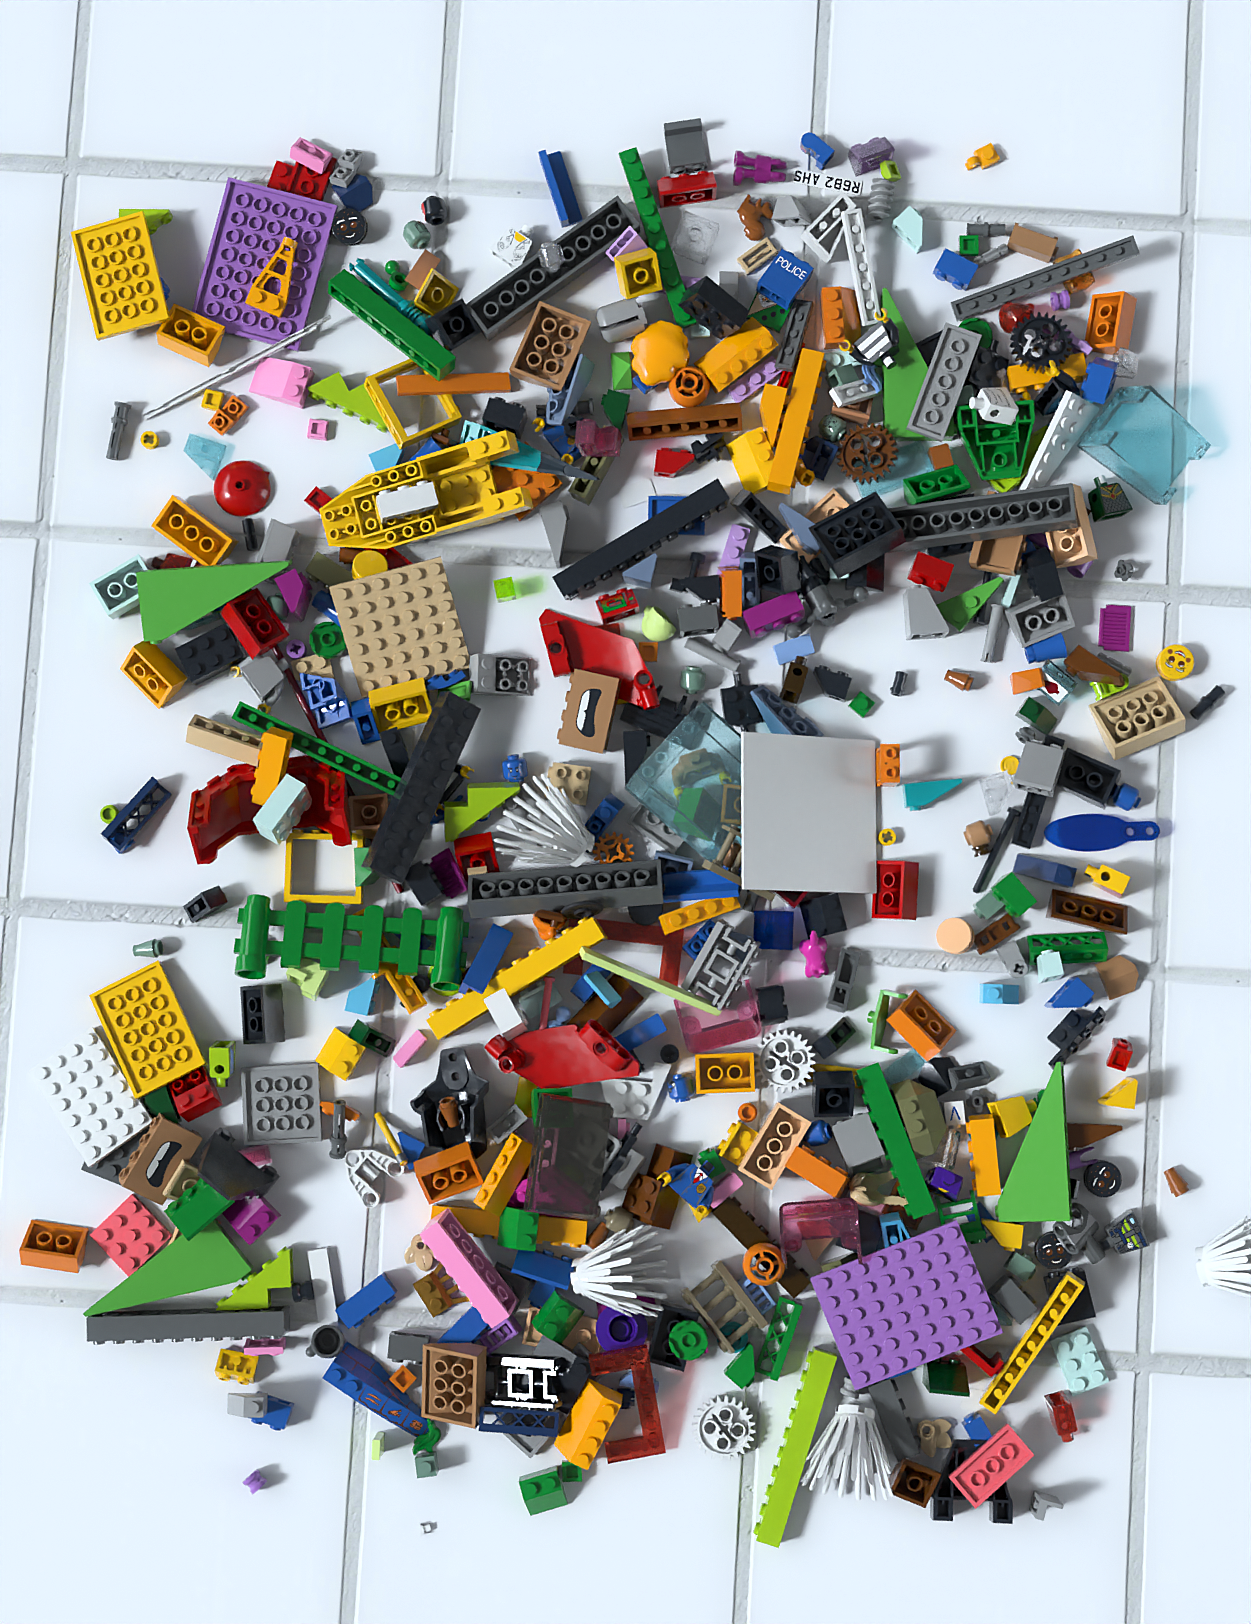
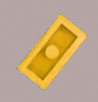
M519 1076L514 1104L518 1106L526 1117L532 1118L531 1092L533 1089H537L538 1086Z

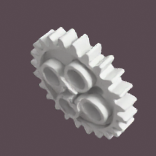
M777 1030L776 1036L769 1033V1040L763 1037L764 1045L758 1043L761 1050L754 1051L759 1055L758 1058H754V1061L758 1062L754 1069L760 1070L756 1076H763L761 1083L768 1081L767 1088L774 1085L775 1092L778 1091L779 1087H781L782 1093H785L786 1088L792 1093L794 1086L800 1090L799 1084L807 1085L804 1079H812L809 1072H815L811 1065H815L817 1062L812 1061L811 1058L815 1057L816 1054L809 1052L813 1049V1046L807 1047L806 1045L809 1040L801 1041L803 1037L801 1034L796 1038L795 1031H792L790 1035L788 1030H784L783 1035L779 1030ZM780 1043L786 1044V1051L783 1053H779L777 1050ZM773 1051L780 1057L787 1058V1061L798 1067L799 1071L797 1072L785 1064L782 1066L783 1062L772 1056L770 1052ZM797 1053H801L803 1056V1060L799 1064H796L793 1060L794 1055ZM770 1059L776 1061V1066L772 1070L767 1067V1062ZM787 1069H790L792 1072V1077L789 1080H785L783 1077V1073Z
M717 1395V1401L715 1402L712 1398H709V1405L703 1402L704 1410L701 1408L697 1409L700 1416L694 1415V1419L698 1421L692 1423V1427L697 1428V1430L692 1432L694 1436H698L695 1439V1443L701 1442L699 1450L706 1448L705 1455L707 1456L711 1452L713 1460L717 1455H719L720 1461L723 1460L724 1456H727L728 1461H730L731 1455H734L737 1459V1452L740 1451L742 1454H745L744 1446L750 1448V1444L747 1441H754V1437L750 1434L756 1433V1430L751 1428V1426L755 1425V1421L749 1420L753 1417V1414H746L749 1409L748 1406L742 1408V1401L736 1404L735 1397L728 1401L727 1395H725L724 1400H721L720 1396ZM726 1409L730 1411V1416L722 1418L719 1415L720 1412ZM712 1414L717 1416L723 1426L727 1425V1430L735 1438V1442L729 1438L724 1430L720 1429L719 1423L712 1417ZM708 1422L715 1424V1428L712 1431H707L704 1427ZM735 1425H741L743 1430L741 1433L736 1434L732 1431V1428ZM720 1438H726L728 1443L725 1446H719L717 1441Z

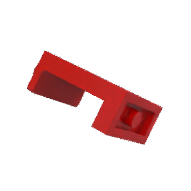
M974 1345L960 1350L990 1377L994 1374L998 1375L1004 1368V1360L999 1351L992 1358H988Z

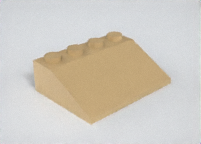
M1159 676L1089 705L1103 741L1114 760L1185 732L1186 719Z

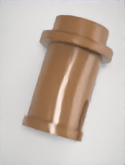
M733 842L722 864L731 868L742 846Z

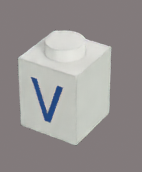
M963 1100L941 1101L943 1118L949 1129L961 1128V1124H966Z

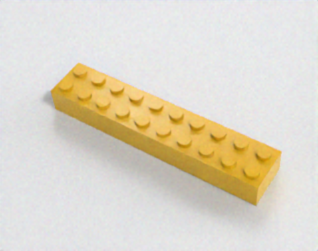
M587 916L578 921L579 925L577 927H569L562 931L561 937H552L547 940L545 947H536L528 952L530 956L527 958L520 957L512 962L513 966L511 968L504 967L495 973L496 977L490 979L483 994L468 989L465 995L462 994L463 997L461 999L454 998L446 1003V1008H438L429 1014L430 1018L426 1021L438 1040L445 1039L489 1012L483 1000L504 988L509 997L512 998L544 978V976L551 974L580 956L579 951L582 946L591 949L607 939L596 918H588Z

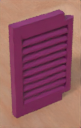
M1106 605V608H1100L1098 646L1104 647L1103 650L1129 652L1131 606Z
M449 848L431 858L432 862L430 865L437 879L441 881L445 888L443 892L446 898L450 896L453 899L468 890V885Z

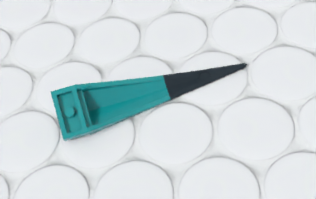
M465 420L459 444L492 435L499 431ZM516 440L519 449L518 453L490 461V465L595 481L600 480L594 475Z

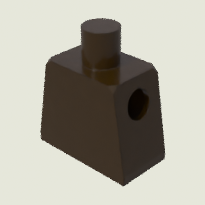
M796 656L795 662H790L779 695L781 700L797 704L809 669L805 666L807 662L805 657Z

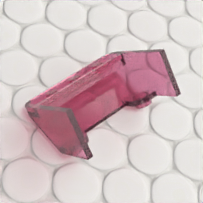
M748 979L743 980L748 1000L742 1001L737 1007L739 1019L701 1029L700 1022L696 1017L687 1016L682 1018L677 999L673 1000L684 1042L689 1052L697 1054L752 1039L759 1035L761 1027Z
M840 1198L787 1202L780 1206V1246L785 1269H788L787 1254L798 1252L802 1248V1240L841 1237V1243L845 1248L857 1249L858 1263L863 1264L858 1205L854 1199Z

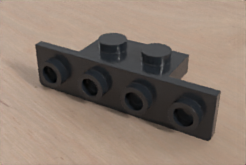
M1099 1006L1087 1020L1072 1009L1048 1035L1047 1039L1060 1049L1048 1063L1052 1070H1054L1057 1062H1063L1065 1065L1067 1058L1071 1054L1076 1053L1079 1045L1091 1036L1092 1030L1103 1023L1106 1016L1103 1008Z

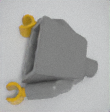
M249 656L240 662L238 666H232L230 671L237 669V674L233 677H244L261 702L265 701L257 709L260 710L264 706L266 708L265 713L269 714L271 707L282 693L285 679L282 672L289 668V664L284 658L274 663L270 656H258L253 660Z

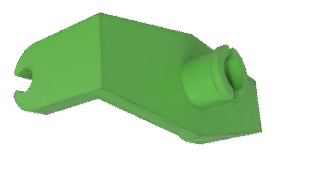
M883 989L880 990L876 1011L868 1013V1016L872 1018H867L868 1023H873L870 1049L898 1054V1049L883 1046L881 1043L887 1023L886 1019L888 1018L890 996L907 999L908 994Z

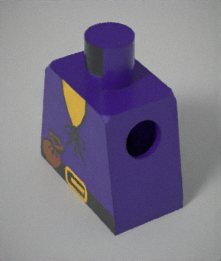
M938 1166L929 1169L924 1180L929 1192L956 1203L963 1186L962 1176Z

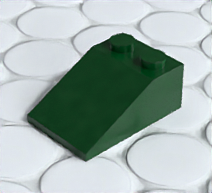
M940 1357L924 1364L922 1383L929 1393L970 1397L966 1366L960 1359L949 1358V1361H942Z

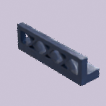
M152 776L102 831V837L121 852L172 794ZM157 789L165 794L161 800L153 801L152 794ZM150 804L151 811L149 814L140 815V807ZM130 819H138V826L135 829H127V822ZM125 833V840L120 846L112 840L116 834Z
M493 1407L480 1408V1432L558 1437L559 1412ZM485 1411L493 1412L497 1416V1419L492 1424L484 1423ZM496 1412H503V1414L499 1416ZM507 1413H513L518 1420L512 1425H506L501 1418ZM527 1414L533 1415L537 1420L531 1427L525 1426L521 1421ZM536 1415H543L540 1419L536 1417ZM546 1416H555L554 1428H545L540 1421ZM518 1422H520V1423L522 1424V1426H515V1425H516ZM539 1423L543 1428L535 1426Z

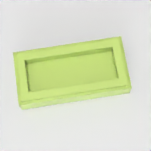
M378 1432L372 1440V1460H380L384 1453L385 1432Z

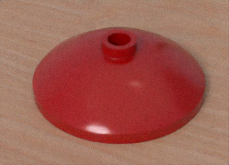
M241 460L226 465L220 470L214 482V496L217 503L225 512L233 516L247 517L258 513L263 509L270 497L271 485L267 474L260 466L250 461ZM243 483L242 488L238 489L237 484Z

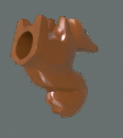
M748 194L737 210L741 223L746 226L744 228L745 236L751 241H759L765 234V227L759 220L762 216L772 220V205L770 202H765L761 206V198L756 203L750 201L751 196Z

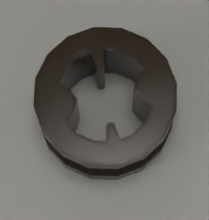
M989 844L972 848V851H975L974 858L991 853V850L987 848Z

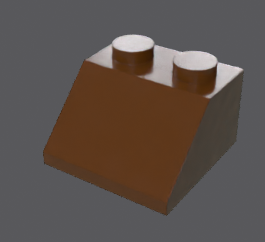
M904 1458L895 1465L890 1475L889 1482L892 1493L896 1497L926 1508L941 1473Z

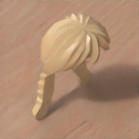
M890 1171L876 1175L861 1172L856 1174L849 1182L850 1196L855 1203L861 1206L873 1207L880 1204L904 1207L907 1204L904 1198L882 1195L876 1191L880 1184H885L893 1179Z

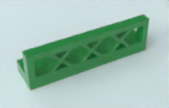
M1105 932L1027 935L1029 965H1037V957L1042 955V951L1046 950L1059 952L1062 964L1107 961L1109 948ZM1101 939V943L1095 944L1091 940ZM1073 940H1079V941H1081L1082 943L1076 945V944L1072 943L1071 941H1073ZM1053 941H1060V942H1062L1063 944H1062V945H1055V944H1053L1052 942H1053ZM1033 942H1041L1044 945L1034 947Z
M779 1296L755 1367V1372L769 1376L770 1379L778 1382L803 1308L802 1303ZM782 1302L793 1305L791 1312L783 1316L780 1311ZM783 1320L786 1326L785 1330L776 1335L774 1325ZM776 1339L779 1348L770 1353L767 1348L768 1342ZM770 1357L773 1363L771 1371L761 1369L762 1361Z

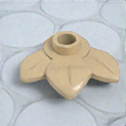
M417 1234L412 1238L411 1246L405 1251V1261L407 1264L416 1262L419 1269L427 1272L432 1266L433 1259L436 1258L429 1246L424 1244V1246L419 1247L417 1245L419 1242H423L421 1236Z
M945 1419L923 1420L917 1426V1434L921 1438L920 1447L929 1457H934L936 1447H951V1439L946 1432L952 1425ZM929 1427L930 1431L928 1433H924L923 1428Z

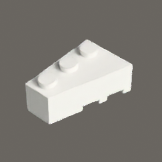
M844 192L800 236L825 263L831 259L844 231L841 212L853 210L856 207Z
M425 480L416 483L417 486L409 488V485L398 487L397 491L384 490L379 492V495L376 496V504L381 523L385 524L389 519H402L405 515L418 514L438 508L439 504L433 482L428 483Z
M504 988L483 999L501 1034L507 1041L528 1030L526 1026L529 1024L528 1020L520 1008L516 1009Z

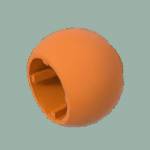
M686 366L677 370L674 378L669 382V392L672 399L682 407H695L702 404L710 390L707 376L701 369L694 366ZM681 380V386L676 388V385ZM692 381L695 385L692 388H688L684 383ZM698 385H702V390L697 394ZM682 392H683L684 394H686V395H692V396H690V397L684 396V395H682Z
M755 1244L746 1251L743 1257V1271L746 1277L756 1285H772L784 1273V1255L773 1244ZM763 1252H770L776 1258L771 1260L770 1257L765 1256ZM759 1253L760 1257L756 1259L755 1265L751 1264L753 1257ZM768 1261L770 1267L767 1270H761L759 1268L760 1262ZM774 1265H777V1268L772 1273ZM753 1270H757V1272H758L759 1274H761V1275H763V1276H765V1277L758 1276V1275L754 1274V1273H753Z

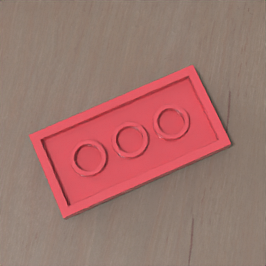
M1006 1423L948 1477L976 1509L1025 1465L1034 1454Z

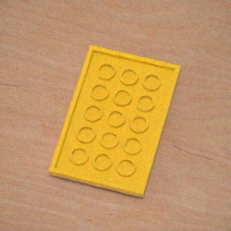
M143 211L71 232L98 341L171 320Z
M159 960L89 995L135 1099H139L207 1064Z

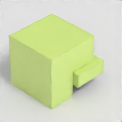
M302 958L301 969L288 968L286 972L287 979L301 987L300 990L303 991L301 995L316 1001L329 976V971L320 970L319 963L308 958Z

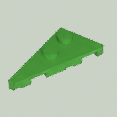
M998 577L941 602L936 606L944 620L961 632L1001 586L1004 579Z

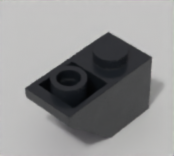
M823 665L815 666L813 674L825 697L844 702L852 678L848 677L849 674L842 671L832 672L829 667Z

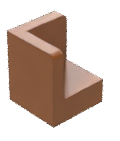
M947 443L930 447L927 451L932 471L954 465Z

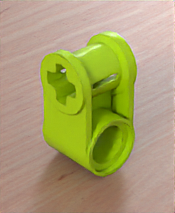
M1121 673L1125 682L1122 687L1098 682L1089 683L1094 689L1095 700L1100 701L1123 691L1129 685V678Z

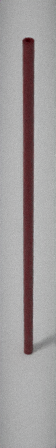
M277 644L272 648V651L277 661H279L284 656ZM290 667L283 672L317 738L328 743L322 729L318 728L317 720ZM346 778L347 793L349 799V796H355V794ZM392 882L397 894L404 891L401 884Z

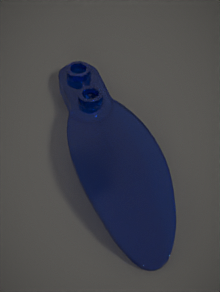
M1080 814L1064 817L1051 822L1044 829V837L1051 844L1060 848L1081 852L1109 850L1130 841H1152L1160 834V828L1155 822H1126L1118 817L1103 814ZM1128 828L1133 830L1132 835L1126 833ZM1147 828H1151L1153 830V833L1151 835H1148L1146 833Z

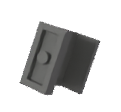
M701 118L664 123V137L670 174L681 175L686 171L692 170L700 172L707 168L708 160L705 155Z

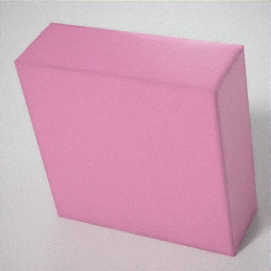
M309 419L307 438L327 441L329 421Z

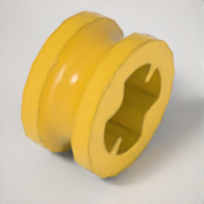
M146 431L141 435V443L146 449L152 450L159 445V438L154 432ZM147 437H154V439H152L154 441L152 444H150L149 442L145 443L147 442Z
M883 829L878 834V841L884 846L892 845L896 841V834L892 829ZM889 832L892 840L884 842L882 834Z

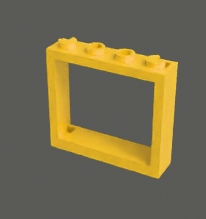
M411 359L366 377L364 382L365 389L400 450L431 437L432 432L440 433L443 428L449 429L458 425L462 418L459 412L460 408L455 405L452 394L436 395L449 419L407 436L379 384L420 367ZM421 368L425 375H430L423 368Z
M292 829V833H289L286 839L284 902L288 903L293 900H299L304 903L363 905L364 886L356 887L355 896L291 894L293 839L332 840V834H322L323 830H311V833H303V830ZM352 833V841H357V847H364L366 837Z

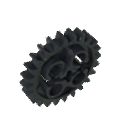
M1038 312L1036 317L1032 313L1029 319L1023 317L1022 322L1018 321L1017 328L1013 329V335L1010 337V340L1013 341L1010 347L1014 348L1011 354H1017L1015 361H1022L1020 367L1025 364L1028 365L1027 371L1031 367L1034 368V373L1041 369L1042 374H1044V366L1051 368L1050 360L1055 361L1056 367L1059 369L1060 363L1064 364L1066 362L1065 358H1068L1070 355L1068 351H1071L1073 347L1069 345L1073 339L1067 338L1070 336L1071 331H1065L1068 325L1061 326L1062 319L1055 321L1056 315L1048 318V312H1046L1044 317L1041 316L1040 312ZM1043 329H1048L1051 334L1044 333ZM1059 331V339L1054 344L1058 351H1052L1049 346H1051L1053 339H1050V337L1053 338ZM1025 335H1031L1033 339L1031 340L1029 347L1032 346V348H1029L1027 352H1025V354L1023 355V347H1025L1028 342V339L1025 337ZM1031 352H1037L1040 356L1034 357Z

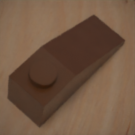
M1080 645L1063 661L1066 666V672L1072 677H1078L1080 680L1119 686L1125 684L1121 673Z
M1067 1122L1069 1151H1077V1147H1086L1122 1130L1123 1126Z

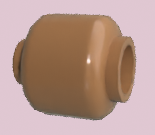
M982 820L967 825L966 831L963 832L968 845L973 847L989 844L991 842V835L994 834L990 824L986 825Z

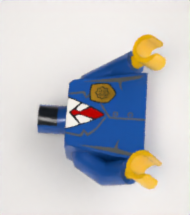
M538 417L531 423L532 425H538L535 429L536 432L543 428V436L561 457V461L571 465L582 457L586 446L584 434L580 438L572 440L565 435L564 426L546 424V418ZM582 417L580 420L583 424L584 431L590 425L587 422V420L584 417Z
M706 1160L700 1168L694 1163L691 1165L688 1163L679 1164L657 1177V1180L660 1178L665 1180V1183L662 1185L663 1187L668 1184L695 1209L693 1215L700 1212L702 1214L701 1220L704 1219L712 1204L714 1195L713 1181L708 1175L715 1167Z

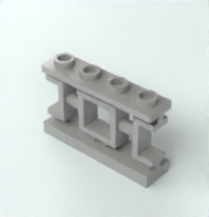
M723 919L717 921L681 985V988L686 991L690 990L693 994H696L701 987L714 995L715 998L711 1005L716 1006L719 1011L730 1006L733 998H731L733 992H737L742 985L740 981L742 976L748 974L752 967L749 965L753 958L756 959L761 951L759 948L761 943L754 941L751 937L745 945L731 937L730 934L734 927L728 925V922ZM726 931L722 939L730 943L729 948L725 951L717 947L713 953L712 951L721 935ZM751 946L752 948L739 969L738 967L742 961L733 956L736 949L739 948L746 952ZM718 955L734 963L727 977L711 969ZM707 964L704 972L712 976L709 983L707 984L699 980L694 985L703 967ZM732 979L731 985L720 1001L723 993L715 989L718 981L728 985Z

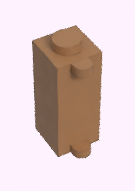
M1015 222L1007 243L1008 249L1049 263L1051 257L1055 258L1059 248L1056 247L1058 237L1054 236V238L1018 226L1019 223Z

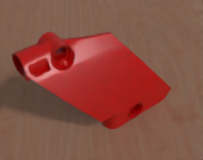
M548 609L544 610L539 617V622L555 678L570 674L575 669L620 678L622 683L618 699L641 706L644 711L660 706L653 676L648 671L632 639L602 630ZM560 645L562 649L559 653H553L552 647ZM646 675L650 678L647 684L639 682L642 676Z
M590 1019L582 1029L576 1024L523 1032L509 1041L504 1036L498 1034L484 1047L499 1061L498 1065L502 1072L508 1074L513 1071L541 1089L562 1088L640 1075V1063L600 1023L593 1019Z

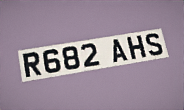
M794 168L791 180L792 183L859 196L863 182Z

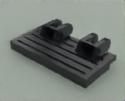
M660 684L656 688L658 698L663 689V686ZM683 695L676 711L674 709L677 702L662 696L659 707L646 711L641 706L629 702L626 703L619 720L690 750L704 714L697 712L695 718L692 719L698 704L696 700L692 702L688 715L681 713L687 701V696Z

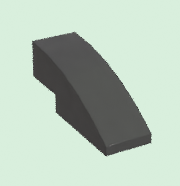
M842 948L826 1004L827 1009L845 1013L861 953Z

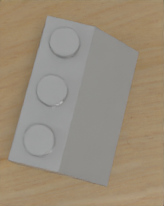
M271 518L256 562L293 561L294 554L292 552L294 546L297 547L299 544V532ZM287 567L264 581L277 585L275 578L287 573Z
M1065 594L1043 602L1037 596L1004 610L1010 628L1022 648L1076 626Z

